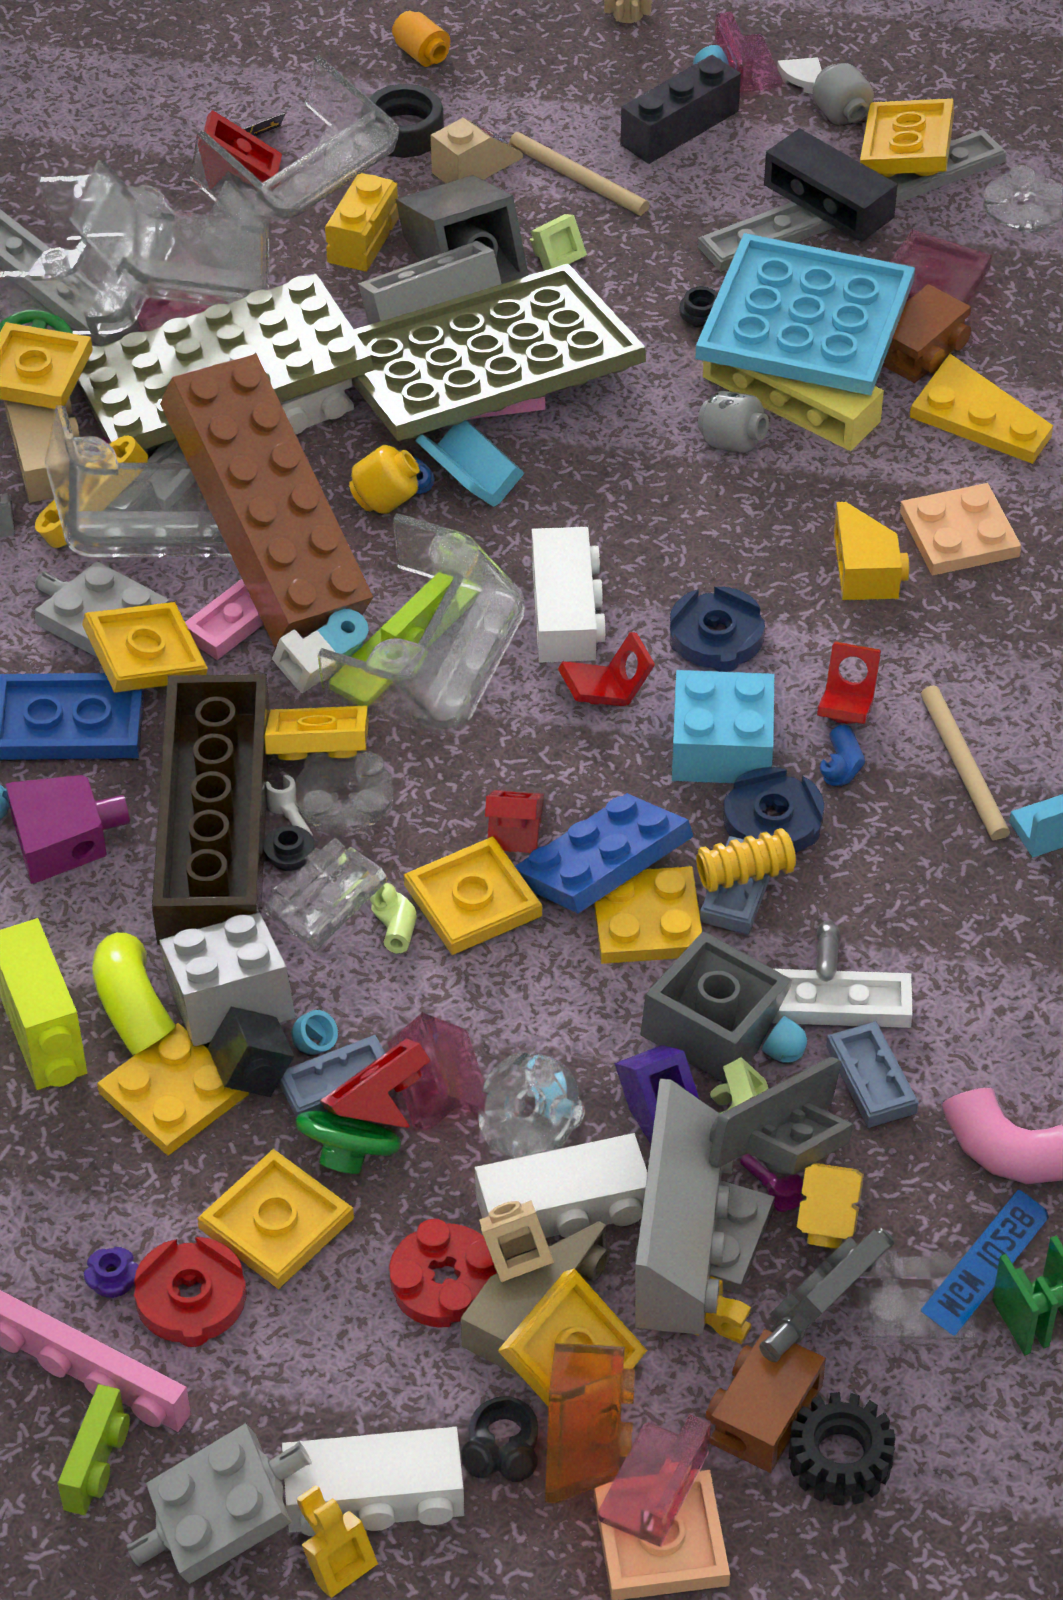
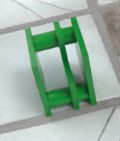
M1057 1235L1050 1237L1043 1276L1037 1277L1034 1282L1029 1281L1022 1267L1014 1268L1007 1254L1001 1255L999 1258L992 1301L1024 1356L1031 1354L1034 1335H1036L1043 1349L1050 1347L1057 1309L1063 1317V1245Z

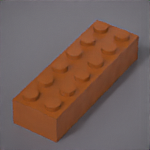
M257 353L172 376L160 402L161 408L274 648L277 647L281 637L294 629L304 639L326 625L329 617L336 611L352 609L363 615L373 599V595Z

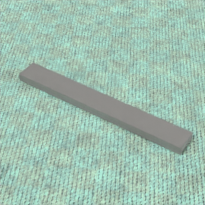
M983 129L950 141L946 172H938L931 176L901 173L888 177V179L898 184L896 204L1004 163L1007 152ZM790 202L698 238V248L721 272L729 269L744 233L796 243L835 228V226L799 205Z

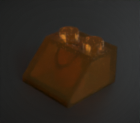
M555 1343L549 1389L545 1503H558L617 1480L620 1457L631 1458L633 1422H622V1404H634L635 1369L624 1368L625 1347Z

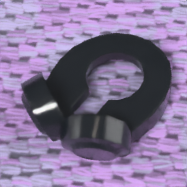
M510 1396L496 1397L482 1403L471 1417L469 1441L461 1450V1460L465 1469L477 1478H485L497 1471L512 1482H520L529 1478L534 1473L538 1461L537 1455L534 1452L538 1439V1421L533 1409L522 1400ZM503 1419L513 1421L520 1427V1432L515 1436L509 1437V1442L499 1448L495 1444V1435L488 1430L489 1425Z

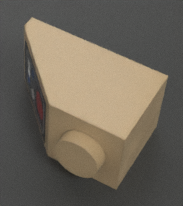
M464 117L431 134L432 173L445 183L471 175L484 180L523 158L522 152L499 135Z

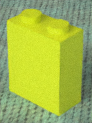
M38 918L1 929L0 999L35 1087L39 1090L49 1086H65L73 1082L76 1077L88 1074L78 1015Z

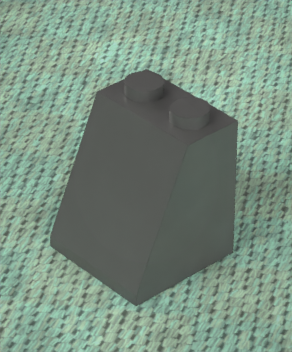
M471 175L395 199L403 237L420 261L478 241L494 250L502 284L529 276L513 195Z

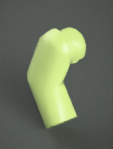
M377 884L370 891L369 900L372 903L371 909L375 916L388 928L384 939V946L393 953H403L408 950L416 923L415 907L406 897L396 892L392 884Z

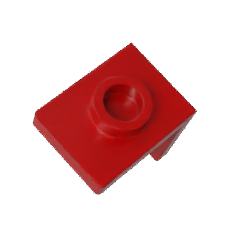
M630 632L608 666L562 661L558 671L576 701L594 705L626 706L632 702L654 668L655 663L638 634ZM634 652L638 665L635 675L629 679L625 666L628 656Z
M840 642L833 643L826 690L818 705L817 716L827 717L843 724L866 723L874 701L881 656L880 649ZM858 657L865 662L868 673L862 681L849 682L842 677L839 667L845 658Z

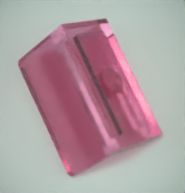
M732 11L717 13L714 45H719L723 49L729 66L741 73L740 93L781 87L783 80L761 34L742 36Z
M422 1012L387 1042L389 1050L406 1038L418 1042L431 1060L419 1069L422 1076L414 1084L402 1090L414 1127L422 1130L432 1129L456 1108L482 1117L487 1116L493 1111L468 1032L464 1028Z
M689 1414L679 1434L649 1422L644 1423L599 1508V1521L658 1547H662L709 1454L711 1423Z

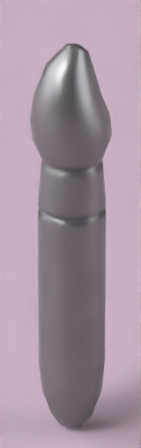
M824 921L817 929L819 941L816 974L820 980L825 982L832 980L837 971L840 930L833 921Z

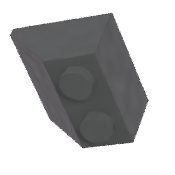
M702 931L645 994L640 1035L658 1046L665 1045L683 1050L687 1062L727 1083L723 1066L740 1057L749 1063L755 1056L791 987L792 979Z

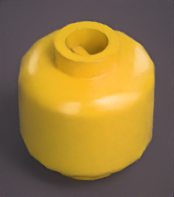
M382 445L352 467V481L349 482L350 491L357 503L366 511L371 512L374 510L381 514L390 513L417 493L418 480L416 474L420 471L419 466L408 451L402 450L400 452L392 446Z

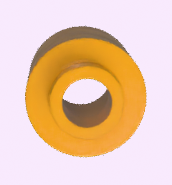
M406 11L395 20L392 27V35L395 38L396 44L422 66L428 67L432 64H438L446 58L450 48L449 34L423 13Z

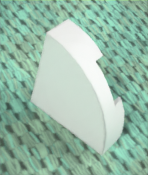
M818 58L778 61L777 73L784 83L791 82L803 87V92L813 94L815 80L822 71Z

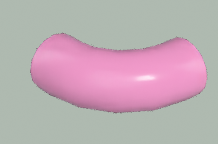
M992 1088L966 1091L942 1103L946 1121L963 1152L991 1174L1024 1184L1063 1181L1062 1124L1048 1129L1032 1131L1017 1127L1004 1116Z

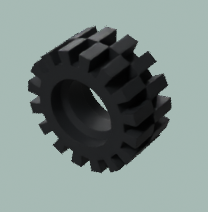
M840 1392L830 1393L829 1404L826 1405L820 1395L812 1399L811 1411L806 1406H803L798 1412L797 1421H793L788 1459H791V1473L793 1477L800 1475L799 1486L805 1492L811 1486L814 1487V1498L821 1502L824 1501L828 1493L834 1495L833 1505L843 1506L844 1496H851L853 1505L863 1503L864 1492L867 1491L871 1498H873L880 1492L881 1483L886 1485L890 1478L895 1452L896 1437L894 1429H889L890 1419L885 1412L876 1417L878 1405L871 1400L868 1401L864 1408L860 1407V1395L850 1393L849 1403L841 1402ZM844 1434L858 1440L863 1447L864 1454L856 1462L837 1463L824 1457L820 1452L819 1445L830 1435Z

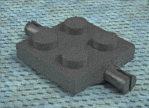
M877 1228L870 1232L859 1244L851 1237L845 1240L800 1286L769 1314L777 1323L769 1330L773 1333L759 1345L763 1356L771 1362H777L794 1343L800 1342L805 1336L804 1330L863 1272H870L875 1267V1262L894 1245L891 1235L886 1230Z

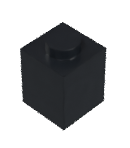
M232 1006L208 1046L224 1087L267 1097L272 1096L294 1058V1054L277 1017Z

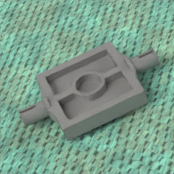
M98 561L69 582H63L46 571H43L42 575L39 574L35 580V588L51 596L35 609V623L95 657L97 655L82 626L85 613L170 602L166 597Z
M245 1423L148 1481L146 1486L156 1510V1529L127 1544L132 1560L140 1567L143 1563L169 1549L179 1574L191 1584L291 1524L283 1503L282 1480L303 1467L312 1464L306 1449L300 1442H297L296 1445L270 1460L263 1453L254 1431Z

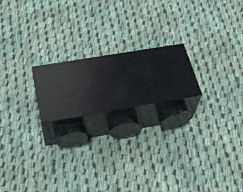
M710 55L621 106L620 145L650 164L739 112L741 73L714 55Z
M798 128L766 151L764 186L860 242L895 218L897 183L806 131Z

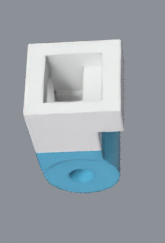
M352 609L336 611L329 617L326 625L304 639L295 629L281 637L272 660L301 693H304L336 672L362 647L369 631L368 623L359 612Z

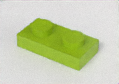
M101 1384L97 1385L58 1481L64 1511L86 1516L92 1498H101L106 1490L110 1476V1464L107 1463L113 1447L121 1448L123 1446L130 1424L129 1414L124 1413L120 1389Z

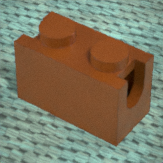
M927 284L906 302L882 366L913 383L920 380L926 373L937 371L948 354L954 349L961 350L968 342L971 335V327L965 324V319L970 316L971 306Z
M764 1328L753 1347L745 1345L740 1351L732 1370V1376L735 1378L727 1391L719 1388L715 1392L707 1408L705 1419L715 1425V1430L710 1437L709 1444L772 1473L790 1442L791 1427L793 1421H797L798 1412L803 1406H806L808 1409L811 1407L812 1399L817 1397L823 1386L826 1357L794 1343L777 1362H771L763 1356L759 1349L760 1343L773 1333Z

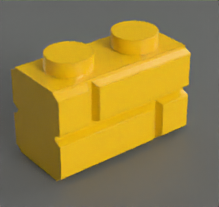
M357 174L325 226L326 242L328 243L326 247L328 263L365 272L368 271L389 236L390 230L393 229L399 219L395 200L398 199L397 183L375 175Z
M814 1163L805 1168L802 1194L807 1198L800 1202L797 1228L802 1230L803 1233H808L807 1244L838 1248L842 1244L843 1239L854 1235L859 1207L854 1203L860 1200L864 1174L859 1172L858 1169Z

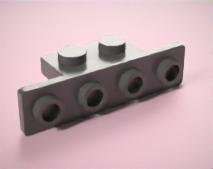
M831 1056L721 1113L715 1119L710 1130L709 1139L712 1142L709 1163L721 1167L748 1153L765 1161L766 1165L776 1172L794 1175L849 1144L854 1124L825 1111L833 1101L841 1061Z

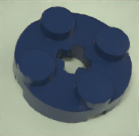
M714 587V593L699 595V589L688 592L675 603L670 613V646L687 661L702 667L713 668L719 672L734 671L739 664L753 658L759 652L764 642L765 620L760 615V606L751 596L734 588ZM719 624L725 625V630L714 631L707 626L715 628Z
M778 767L759 768L741 775L734 782L733 790L728 795L726 794L723 807L724 826L729 836L744 840L745 837L752 835L756 840L759 838V834L763 832H768L772 836L776 829L783 828L792 840L795 853L818 841L824 817V800L817 786L804 776H802V782L796 778L787 776V769ZM773 807L776 812L785 811L786 813L780 816H769L765 814V808Z

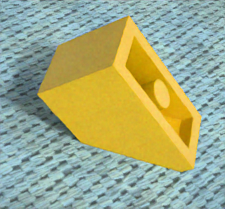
M836 502L834 539L842 600L899 599L900 583L909 579L908 553H900L897 533L849 503Z

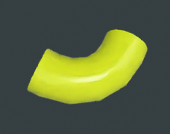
M116 932L105 937L97 946L93 957L92 974L98 996L110 1021L131 1054L134 1055L162 1039L176 1025L157 997L145 969L147 952L143 943L131 934Z

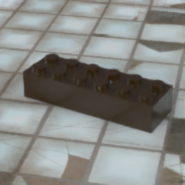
M267 674L168 676L152 895V912L157 945H160V939L175 936L180 931L186 929H201L223 923L237 915H252L259 912L262 914L267 802L266 782L268 779L269 757L265 749V731L270 713Z

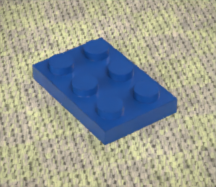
M105 673L0 674V760L139 758L145 689L114 693Z
M626 793L623 796L610 800L605 808L588 819L573 824L568 829V832L548 845L533 850L528 858L515 867L534 893L578 914L694 836L688 819Z

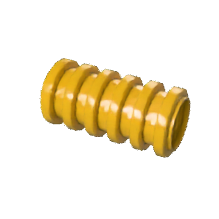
M783 828L776 829L772 836L768 832H763L759 834V838L756 840L752 835L745 837L743 843H740L737 839L731 840L727 847L722 843L715 844L713 850H709L706 846L701 847L696 855V863L703 886L709 892H715L718 889V885H722L727 889L733 886L734 881H737L740 885L748 883L750 877L755 881H760L763 879L764 874L771 878L778 876L779 870H782L785 874L792 873L796 865V856L789 834Z

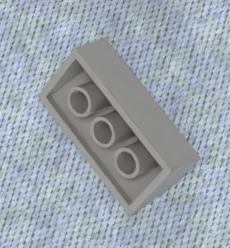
M660 1079L635 1264V1328L703 1335L706 1313L716 1314L718 1306L719 1279H711L710 1272L711 1265L722 1266L725 1232L715 1231L716 1219H727L730 1186L720 1185L722 1173L732 1174L734 1160L721 1167L709 1163L712 1142L709 1139L710 1130L715 1119L720 1114L669 1079Z

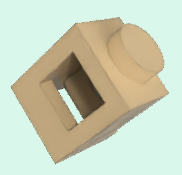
M532 1200L522 1204L519 1201L503 1203L493 1208L489 1212L488 1217L479 1220L483 1236L501 1282L554 1263ZM537 1248V1249H535V1250H533V1251H530V1252H527V1253H525V1254H522V1255H519V1256H517V1257H514V1258H511V1259H509V1260H506L507 1258H510V1257H513V1256H515V1255L521 1254V1253H523V1252L529 1251V1250H531V1249Z

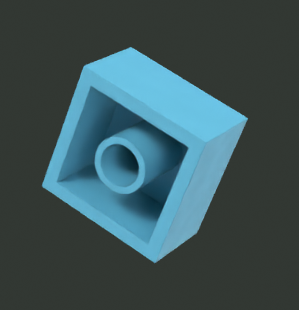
M676 670L672 781L734 783L746 772L772 767L774 674Z

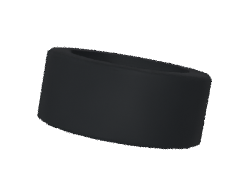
M403 83L384 87L377 90L367 99L364 108L365 134L368 143L376 151L388 156L407 158L425 154L431 151V134L444 128L443 106L440 98L432 90L420 85ZM399 115H412L425 119L416 124L405 126L392 125L384 121Z

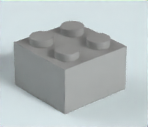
M260 912L252 915H237L231 917L226 922L201 929H186L180 931L175 936L159 940L169 990L193 1046L212 1041L231 1006L277 1017L279 1023L296 1018L287 966Z

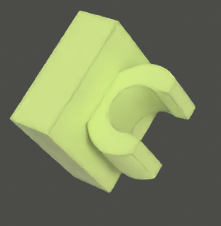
M564 214L531 231L533 238L530 239L534 254L540 258L544 270L570 264L587 255L574 215Z
M740 1057L723 1066L727 1083L716 1086L710 1092V1096L718 1105H727L732 1102L731 1106L727 1109L729 1110L769 1088L766 1079Z

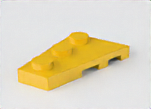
M952 354L948 355L913 402L910 409V418L1031 464L1034 463L1052 437V424Z

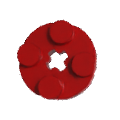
M428 1219L418 1226L417 1231L409 1234L399 1243L392 1254L389 1264L391 1291L396 1297V1303L401 1311L418 1323L437 1328L451 1327V1322H461V1317L488 1279L497 1274L483 1235L466 1226L446 1224L440 1219ZM444 1266L454 1268V1274L458 1276L456 1280L447 1278L442 1284L435 1282L434 1269L443 1268Z
M195 1237L196 1243H183L179 1245L177 1244V1239L164 1242L151 1250L139 1264L134 1279L136 1309L142 1323L158 1337L171 1342H180L187 1347L201 1346L208 1339L217 1337L228 1330L241 1315L247 1297V1289L240 1260L227 1246L210 1238ZM196 1282L202 1284L200 1294L190 1298L181 1297L178 1288L181 1284L188 1287L193 1286Z

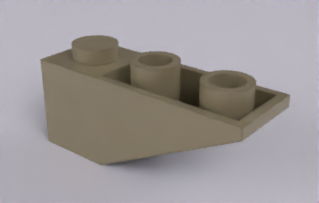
M598 1221L549 1246L554 1260L552 1264L504 1282L500 1281L498 1273L491 1276L461 1317L462 1347L520 1377L516 1370L498 1352L499 1348L564 1271L575 1268L585 1281L588 1278L597 1280L600 1277L610 1256V1251L606 1249V1224Z

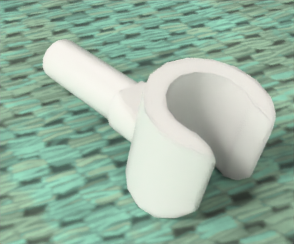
M288 775L283 776L284 790L272 788L271 784L267 781L266 804L268 809L276 814H284L292 825L304 828L313 836L296 806V785L294 779Z

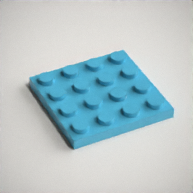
M744 233L696 344L695 359L871 396L913 285L915 267Z

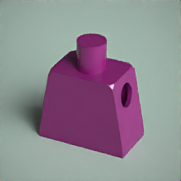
M83 775L5 784L12 820L31 884L105 857L107 852L103 830L130 824L124 795L95 801L89 780Z

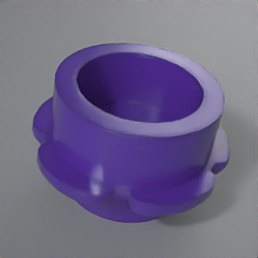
M125 1248L99 1249L88 1258V1268L84 1271V1279L86 1284L97 1294L108 1298L119 1297L132 1288L139 1265L133 1262V1254ZM109 1267L116 1268L115 1271L106 1272Z

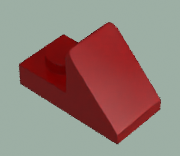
M212 110L207 116L201 140L212 185L216 187L233 169L245 179L268 190L277 180L282 153Z
M494 790L488 794L485 805V816L489 817L487 839L494 837L503 851L531 853L537 849L544 794Z
M406 1038L321 1099L320 1102L326 1110L338 1116L409 1128L410 1125L388 1092L392 1089L395 1092H400L414 1084L422 1076L419 1069L431 1060L420 1043Z

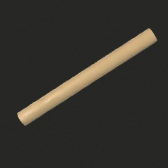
M515 132L512 135L509 144L534 160L639 216L649 209L650 203L646 199L520 132Z
M934 685L926 687L921 692V697L990 838L997 840L1008 837L1010 830L939 688Z

